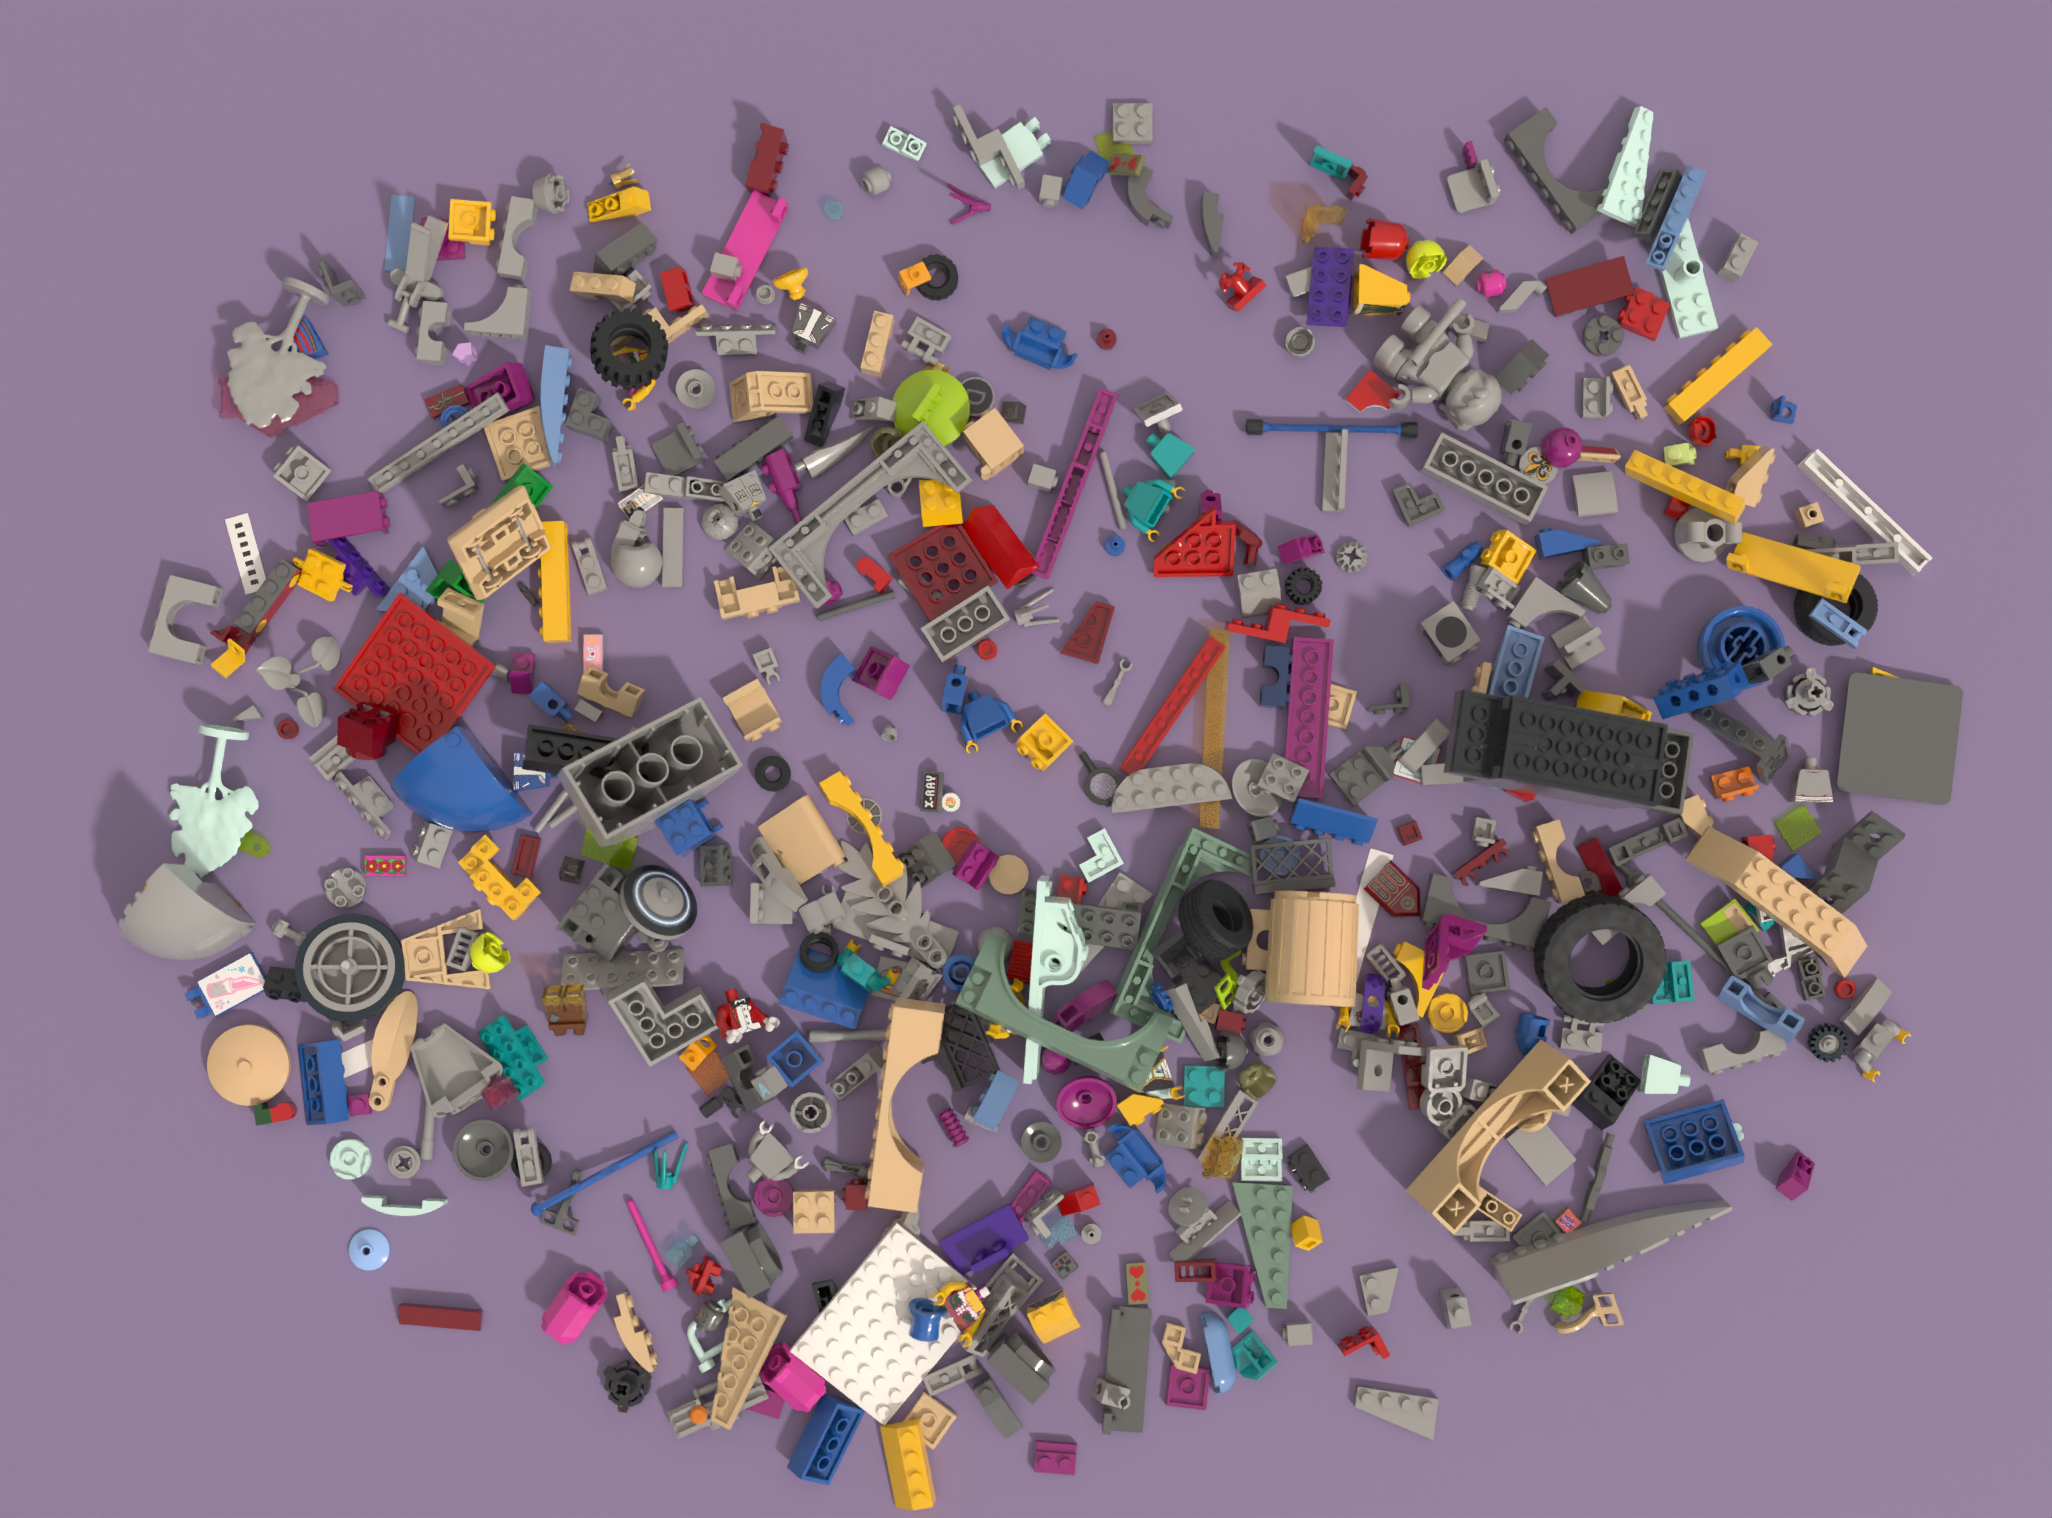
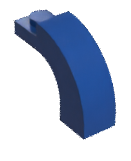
M843 653L831 662L823 675L821 698L830 716L837 711L838 714L835 716L842 725L846 723L850 726L855 721L841 704L839 690L842 683L855 673L856 670Z

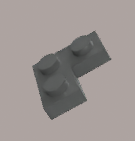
M1411 482L1391 491L1408 527L1445 511L1437 492L1419 500Z

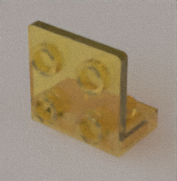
M1322 205L1307 207L1302 219V242H1310L1312 236H1315V232L1318 230V224L1341 225L1347 214V209L1338 205L1331 206L1330 208H1324Z

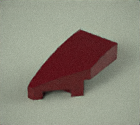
M227 626L226 629L210 632L211 635L228 644L227 640L230 638L245 650V655L256 639L241 628Z

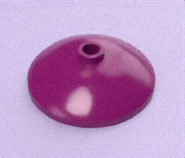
M1081 1076L1070 1080L1060 1089L1056 1098V1108L1060 1118L1068 1125L1079 1129H1090L1103 1125L1113 1116L1117 1107V1097L1113 1087L1107 1081L1095 1076Z

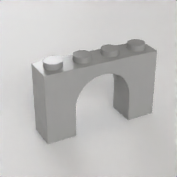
M170 575L169 579L165 582V594L159 603L160 612L158 618L154 621V633L148 642V652L202 666L207 647L182 640L174 630V617L181 607L190 603L202 604L218 609L223 589Z

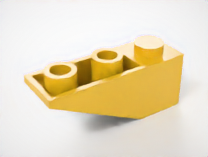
M635 186L587 203L590 222L632 217L651 211L649 192Z

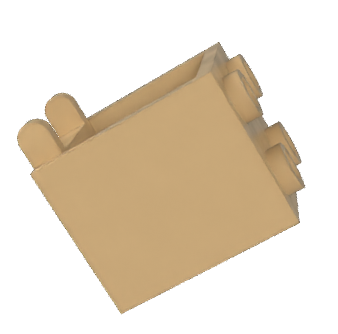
M996 408L984 411L978 421H971L964 427L965 430L963 431L964 441L984 466L981 468V478L984 481L995 476L1024 454V445Z

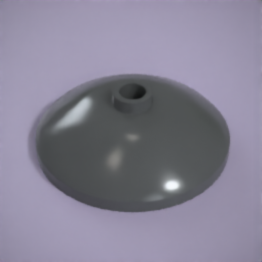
M489 1119L476 1120L464 1126L457 1134L453 1145V1157L456 1166L465 1176L476 1181H489L501 1176L510 1167L514 1158L515 1148L511 1134L502 1124ZM486 1145L490 1147L489 1153L484 1149Z

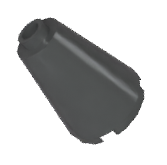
M1579 561L1572 565L1563 574L1566 577L1563 582L1559 580L1556 585V591L1597 614L1606 613L1612 606L1611 597L1585 561L1582 563Z

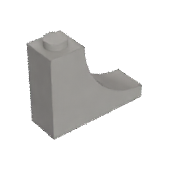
M523 285L508 287L506 297L498 310L481 321L465 322L464 331L470 336L527 340L532 293Z
M1535 577L1530 581L1514 605V610L1511 609L1505 619L1509 621V625L1524 629L1534 618L1543 614L1561 613L1577 620L1583 616L1586 610Z

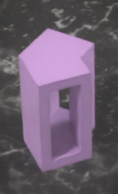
M471 342L458 344L452 354L459 362L468 367L472 361H478L477 350Z

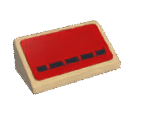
M1582 446V452L1577 461L1615 463L1620 459V454L1616 448Z

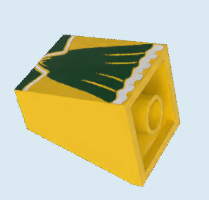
M1359 264L1354 274L1353 314L1401 315L1403 310L1406 309L1407 304L1410 303V292H1407V285L1364 264Z
M1064 1289L1027 1305L1028 1318L1035 1333L1044 1344L1081 1327Z

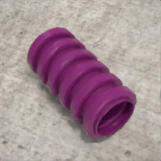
M949 1108L940 1113L937 1118L941 1119V1125L944 1124L945 1127L943 1129L947 1130V1136L951 1137L949 1140L953 1141V1147H959L968 1141L969 1136H966V1131L962 1130L963 1125H960V1120L956 1119L957 1114L953 1113L954 1109Z

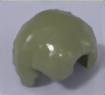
M881 427L870 439L871 449L875 457H880L903 438V432L898 428Z
M1262 1062L1251 1063L1238 1075L1242 1091L1252 1099L1261 1098L1266 1095L1277 1081L1273 1069Z

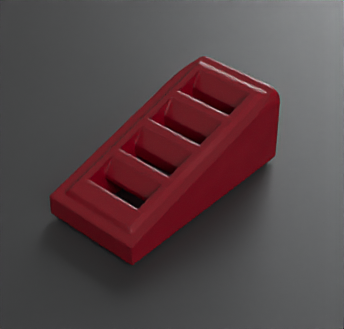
M1216 1258L1174 1261L1175 1282L1217 1281ZM1181 1266H1185L1186 1276H1182ZM1190 1266H1193L1194 1276H1190ZM1198 1266H1202V1275H1198ZM1206 1266H1210V1274H1207Z

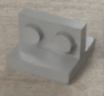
M1585 615L1549 636L1569 670L1605 650V647L1598 638V635L1602 634L1600 628L1596 627L1593 629Z
M912 957L890 991L899 996V998L927 1001L942 975Z

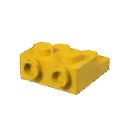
M450 199L449 240L490 246V240L494 241L495 229L491 228V221L496 219V209H492L491 202Z
M1508 530L1496 531L1490 538L1492 543L1489 549H1485L1481 554L1483 560L1480 564L1487 569L1489 566L1494 567L1518 585L1537 550Z
M1045 713L1015 744L1017 745V751L1021 755H1027L1032 760L1031 764L1035 769H1041L1044 772L1072 744L1073 740Z

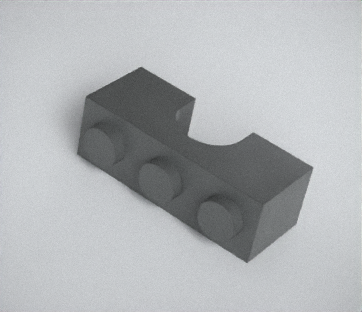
M749 1044L721 1058L747 1112L753 1111L776 1099L774 1096L763 1101L750 1082L754 1079L751 1068L753 1064L757 1063V1060Z

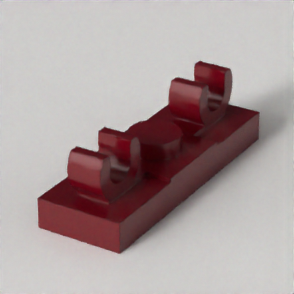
M1503 838L1496 840L1495 844H1491L1452 872V877L1454 879L1461 878V883L1464 886H1468L1466 876H1471L1473 880L1477 879L1476 874L1470 872L1476 867L1481 869L1489 863L1487 859L1492 855L1495 862H1501L1498 858L1499 852H1502L1506 857L1509 856V852L1502 848L1507 843Z

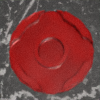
M962 827L951 829L941 841L956 866L973 840L980 843L979 838L973 831Z

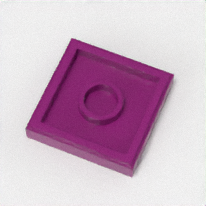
M1170 1363L1165 1405L1206 1410L1211 1369L1198 1366L1197 1374L1176 1369L1174 1364Z

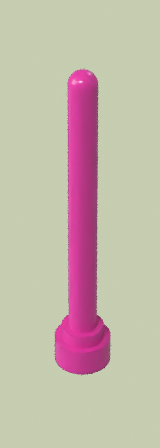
M629 1199L627 1201L628 1209L661 1277L660 1287L665 1292L677 1286V1281L675 1277L672 1278L668 1274L634 1200Z

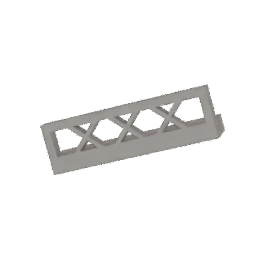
M1341 430L1340 433H1325L1321 512L1341 513L1345 507L1348 430Z
M1237 1089L1196 1156V1159L1217 1171L1257 1106L1258 1101ZM1244 1098L1252 1102L1248 1110L1240 1112L1239 1106ZM1238 1115L1240 1120L1239 1126L1230 1129L1229 1122L1233 1116ZM1228 1133L1229 1143L1219 1146L1218 1140L1221 1135ZM1218 1150L1219 1159L1214 1165L1207 1159L1212 1151Z
M1005 1274L1000 1276L991 1289V1294L982 1302L986 1309L984 1317L972 1337V1344L963 1347L969 1353L984 1357L1028 1294L1026 1288L1014 1284L1010 1277ZM1015 1291L1019 1292L1016 1298L1010 1300ZM1007 1308L1006 1313L999 1316L1001 1310ZM996 1324L995 1329L991 1332H988V1329ZM965 1339L960 1341V1344L963 1346L965 1343ZM985 1341L981 1349L976 1348L980 1342Z

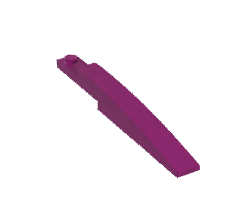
M1099 388L1036 554L1035 561L1039 568L1031 574L1047 580L1050 577L1117 401L1118 394Z

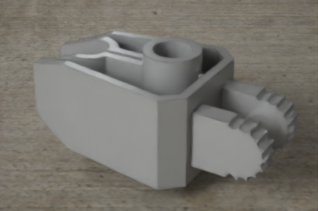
M636 510L629 520L620 522L616 530L618 533L612 544L611 556L618 545L627 544L630 547H639L640 544L644 543L647 537V530L643 527L648 517L647 512Z

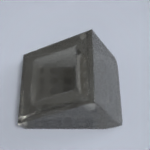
M1003 401L1001 408L1003 419L1007 423L1024 424L1026 405L1021 402Z
M565 856L559 871V879L579 884L585 861Z

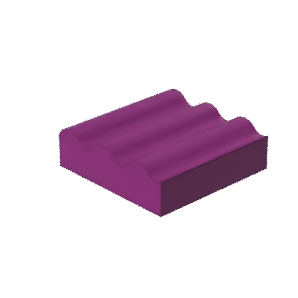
M1469 141L1466 142L1462 149L1467 170L1475 168L1478 163L1473 143Z

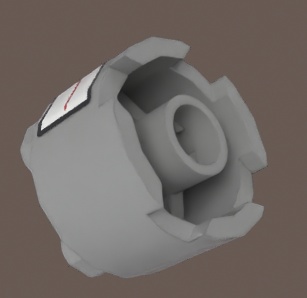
M808 1091L795 1099L791 1106L790 1115L793 1124L805 1133H815L821 1131L829 1124L833 1114V1107L825 1094L819 1091ZM810 1107H813V1109L817 1111V1113L814 1114V1117H811V1114L807 1113V1110H809Z

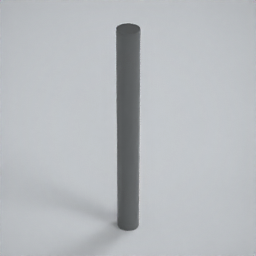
M893 590L817 613L819 621L893 599L895 595Z

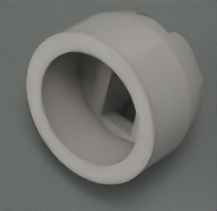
M886 725L882 730L881 738L890 742L897 740V728Z

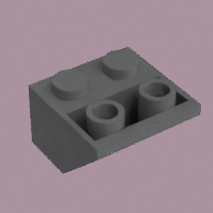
M936 832L922 838L897 856L902 863L906 864L907 873L914 884L919 881L921 888L956 866Z

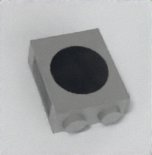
M1454 601L1417 625L1444 665L1448 662L1451 665L1461 659V653L1464 651L1470 653L1478 647L1476 643L1481 641Z

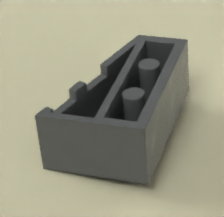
M641 222L596 252L593 272L625 276L643 259L651 256L656 251L657 238Z

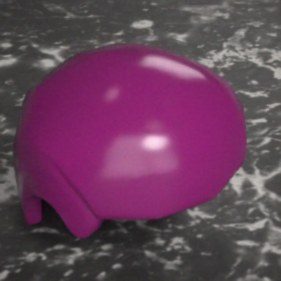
M1044 1048L1041 1064L1046 1072L1052 1075H1060L1069 1069L1071 1060L1050 1049Z

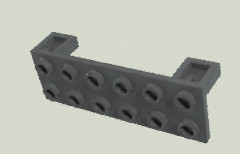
M1023 889L1020 899L1017 934L1034 936L1037 890ZM1072 902L1074 907L1073 913L1079 928L1081 927L1086 944L1134 950L1138 943L1143 904L1123 902L1122 908L1118 909ZM1064 925L1063 930L1066 931L1068 927Z
M1111 1305L1105 1381L1130 1389L1128 1396L1130 1405L1127 1409L1103 1405L1102 1434L1111 1435V1430L1143 1432L1151 1308Z

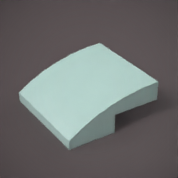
M1241 1138V1181H1282V1139Z

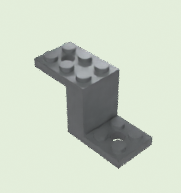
M1871 810L1833 844L1824 874L1807 889L1843 914L1870 891L1878 860L1905 838L1906 833ZM1870 834H1878L1880 837L1874 838ZM1823 897H1830L1832 900L1828 901Z

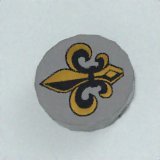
M1541 447L1528 449L1524 456L1520 457L1517 468L1519 472L1544 485L1551 482L1558 472V468L1550 465L1547 457H1543Z

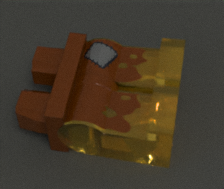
M584 984L566 985L565 991L563 985L545 986L542 1002L546 1008L549 1030H553L555 1036H564L567 1029H573L575 1035H584L588 1020ZM578 991L579 994L570 995V992ZM551 992H558V995L550 996Z

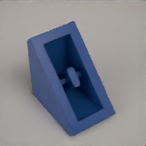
M1791 854L1777 865L1794 879L1816 880L1815 873L1799 854Z

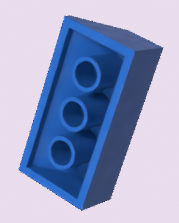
M1299 798L1293 804L1289 824H1292L1293 828L1304 831L1305 828L1313 830L1312 833L1324 836V833L1332 835V839L1343 841L1346 838L1352 840L1351 844L1363 846V843L1367 844L1370 842L1378 819Z
M340 1039L299 1044L298 1052L306 1125L330 1124L349 1120V1107L346 1101L347 1087L344 1083L345 1068L342 1064L343 1049Z
M825 1393L821 1396L787 1468L799 1479L829 1485L865 1410L839 1396Z

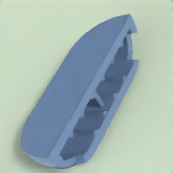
M1203 1312L1200 1313L1217 1395L1228 1391L1233 1386L1236 1379V1368L1225 1321L1215 1313Z

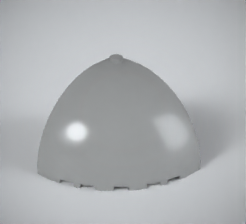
M163 863L146 881L148 886L141 891H137L134 897L136 900L134 904L130 902L123 913L126 917H122L119 920L118 926L120 929L118 932L130 944L150 955L169 960L186 961L206 958L225 950L242 936H247L253 930L252 926L256 922L218 883L202 882L187 865Z

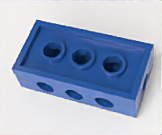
M1730 661L1720 665V668L1713 669V667L1707 668L1698 675H1695V673L1688 674L1679 681L1677 679L1669 680L1665 683V687L1658 690L1659 692L1653 699L1662 719H1666L1736 698L1748 686L1749 681L1741 663L1732 664Z

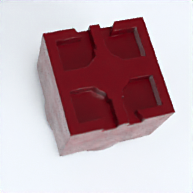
M363 701L355 705V709L351 708L349 712H344L338 716L337 745L344 747L346 753L355 759L375 760L383 757L387 753V747L396 741L397 713Z

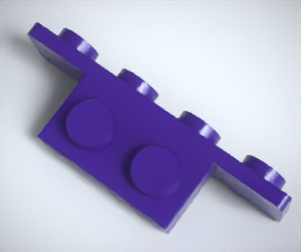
M346 537L327 540L339 553L335 559L346 564L343 581L353 586L350 592L354 596L359 595L366 586L377 598L387 595L390 588L349 543Z

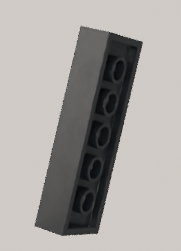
M528 724L522 769L558 775L563 767L618 739ZM644 743L638 751L640 757L648 753L649 744ZM614 758L605 768L596 767L588 773L603 780L610 772L624 771H622L617 760ZM640 774L645 780L647 779V775Z

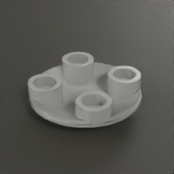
M340 868L334 871L324 883L325 893L329 901L341 908H350L357 905L366 893L365 879L358 871L351 868Z

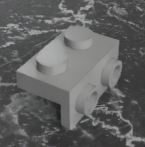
M636 269L626 277L636 283L632 303L616 302L608 298L620 312H623V308H630V312H632L637 307L635 303L640 298L644 301L651 294L650 289L652 286L648 284Z
M1489 566L1477 585L1482 590L1481 594L1490 600L1492 598L1496 600L1495 604L1504 610L1506 607L1514 610L1515 606L1511 602L1521 587L1494 567Z
M425 821L424 825H421L419 828L418 842L412 848V859L440 868L453 830Z

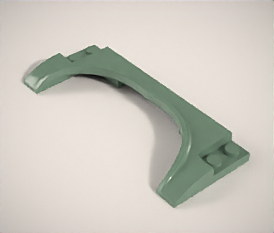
M1193 827L1189 828L1183 844L1177 848L1138 938V943L1131 954L1115 991L1117 997L1111 1008V1014L1144 1027L1151 1019L1154 1011H1157L1173 1019L1166 1038L1180 1044L1182 1043L1186 1030L1180 1020L1171 1013L1161 1010L1150 995V985L1153 984L1152 969L1154 967L1152 951L1157 948L1176 902L1192 883L1206 875L1217 872H1236L1252 877L1251 854Z
M989 932L955 1004L1141 1093L1165 1042L1173 1019L1154 1011L1151 1019L1140 1030L1125 1038L1112 1041H1096L1076 1035L1035 1015L1020 1003L1012 992L1005 974L1004 952L1008 940Z

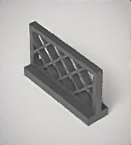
M1331 838L1250 845L1252 886L1255 894L1336 887L1333 873ZM1318 843H1326L1327 851L1322 856L1313 850ZM1298 845H1304L1309 849L1302 858L1293 852ZM1278 847H1285L1289 851L1282 860L1273 854ZM1264 848L1269 854L1260 862L1255 856V849ZM1311 852L1320 858L1313 867L1304 861ZM1291 853L1300 860L1293 869L1284 863ZM1271 855L1280 862L1273 871L1264 865ZM1323 861L1328 865L1329 874H1319L1315 869ZM1301 863H1304L1311 869L1305 876H1299L1295 872ZM1282 864L1290 870V873L1285 878H1279L1275 874ZM1262 866L1270 872V875L1265 880H1257V872Z

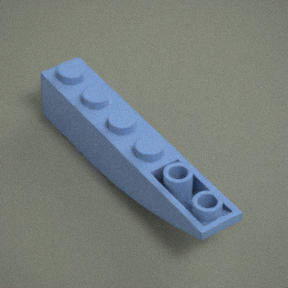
M1690 165L1687 166L1646 260V266L1661 271L1665 270L1703 185L1707 171Z
M545 345L540 382V417L551 468H556L557 462L561 463L562 451L558 450L559 443L563 444L564 432L560 431L561 424L565 425L566 413L562 411L563 405L567 406L568 394L564 392L565 386L569 387L570 375H567V368H571L572 356H568L569 349Z

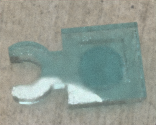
M1068 1216L1050 1226L1053 1232L1047 1237L1051 1240V1243L1046 1246V1249H1051L1057 1240L1062 1245L1078 1234Z

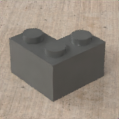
M1532 339L1495 378L1510 394L1516 389L1520 392L1528 384L1525 380L1529 376L1533 378L1547 364L1544 360L1549 354Z
M578 388L565 423L567 428L607 443L613 423L607 418L596 415L602 400L598 394Z

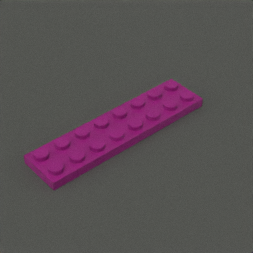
M1293 637L1285 759L1309 770L1297 797L1323 799L1334 639Z

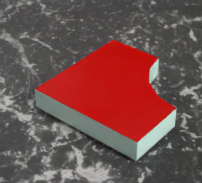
M1370 370L1348 395L1345 402L1358 413L1370 407H1381L1388 411L1390 408L1389 400L1392 398L1397 400L1401 394Z

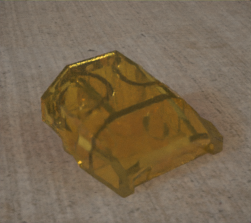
M1228 1136L1210 1139L1208 1142L1210 1154L1204 1158L1201 1164L1204 1170L1202 1176L1205 1178H1232L1241 1158L1244 1140Z

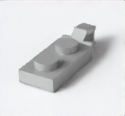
M617 436V448H613L612 455L619 492L637 490L640 487L631 445H626L624 436Z
M1468 1220L1455 1233V1236H1463V1240L1470 1242L1510 1241V1231L1494 1220Z

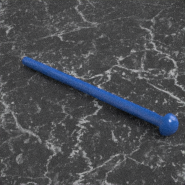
M676 1131L611 1164L540 1204L534 1202L531 1205L532 1214L538 1217L542 1216L543 1210L679 1138Z

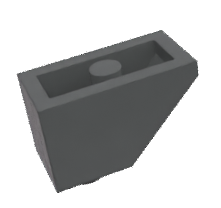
M1272 816L1247 823L1252 843L1278 835V822L1276 819L1273 820Z

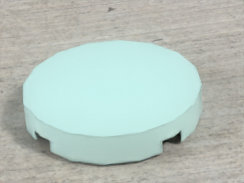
M349 1138L335 1145L330 1153V1165L334 1173L343 1179L352 1180L361 1177L368 1171L372 1161L370 1148L359 1139Z

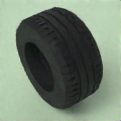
M1859 573L1848 598L1851 608L1849 618L1868 632L1876 620L1878 599L1876 598L1877 595L1875 590H1873V586L1870 585L1871 583ZM1798 590L1797 597L1795 598L1796 602H1794V614L1796 615L1797 624L1802 628V632L1813 641H1817V643L1822 645L1839 646L1846 644L1845 641L1808 616L1818 601L1822 599V596ZM1851 629L1848 634L1852 636L1854 634L1853 630Z
M1206 880L1184 894L1180 900L1178 920L1181 930L1190 945L1201 955L1209 959L1223 960L1244 949L1250 943L1254 929L1251 912L1242 896L1229 884L1218 880Z

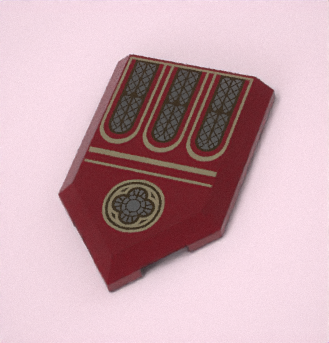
M1392 860L1363 888L1392 917L1421 916L1420 888Z

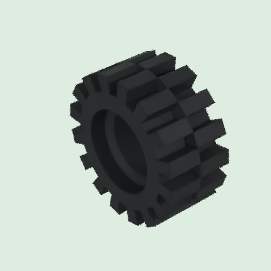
M1308 567L1295 569L1286 580V595H1289V599L1294 600L1296 604L1301 603V605L1311 603L1322 591L1320 575H1317L1315 570H1310ZM1299 579H1307L1310 582L1311 590L1308 593H1300L1297 590L1296 583Z

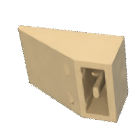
M1762 445L1729 478L1725 490L1745 499V505L1755 507L1756 503H1759L1762 498V492L1760 491L1762 485L1766 484L1769 473L1767 470L1769 465H1772L1774 462L1775 449Z

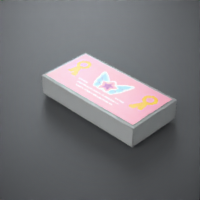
M583 634V673L590 666L604 671V634Z

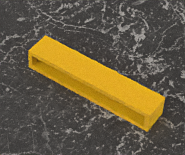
M1757 327L1752 331L1747 329L1739 336L1741 341L1737 344L1735 342L1731 343L1724 349L1727 352L1722 357L1720 355L1716 356L1710 362L1712 364L1710 368L1706 369L1704 367L1695 375L1697 379L1694 382L1689 380L1681 387L1683 391L1679 395L1674 393L1666 400L1668 404L1663 409L1678 425L1685 422L1773 345Z
M1634 450L1625 465L1627 476L1734 525L1745 509V499L1639 451Z
M564 521L542 522L544 531L551 544V549L538 558L541 559L538 576L539 579H542V587H539V597L542 599L539 614L540 618H543L540 636L546 643L571 642L568 524Z

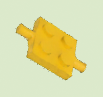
M314 548L308 550L305 561L298 557L293 559L294 562L292 564L302 569L298 586L328 601H335L340 588L348 593L352 590L353 586L343 581L346 564Z

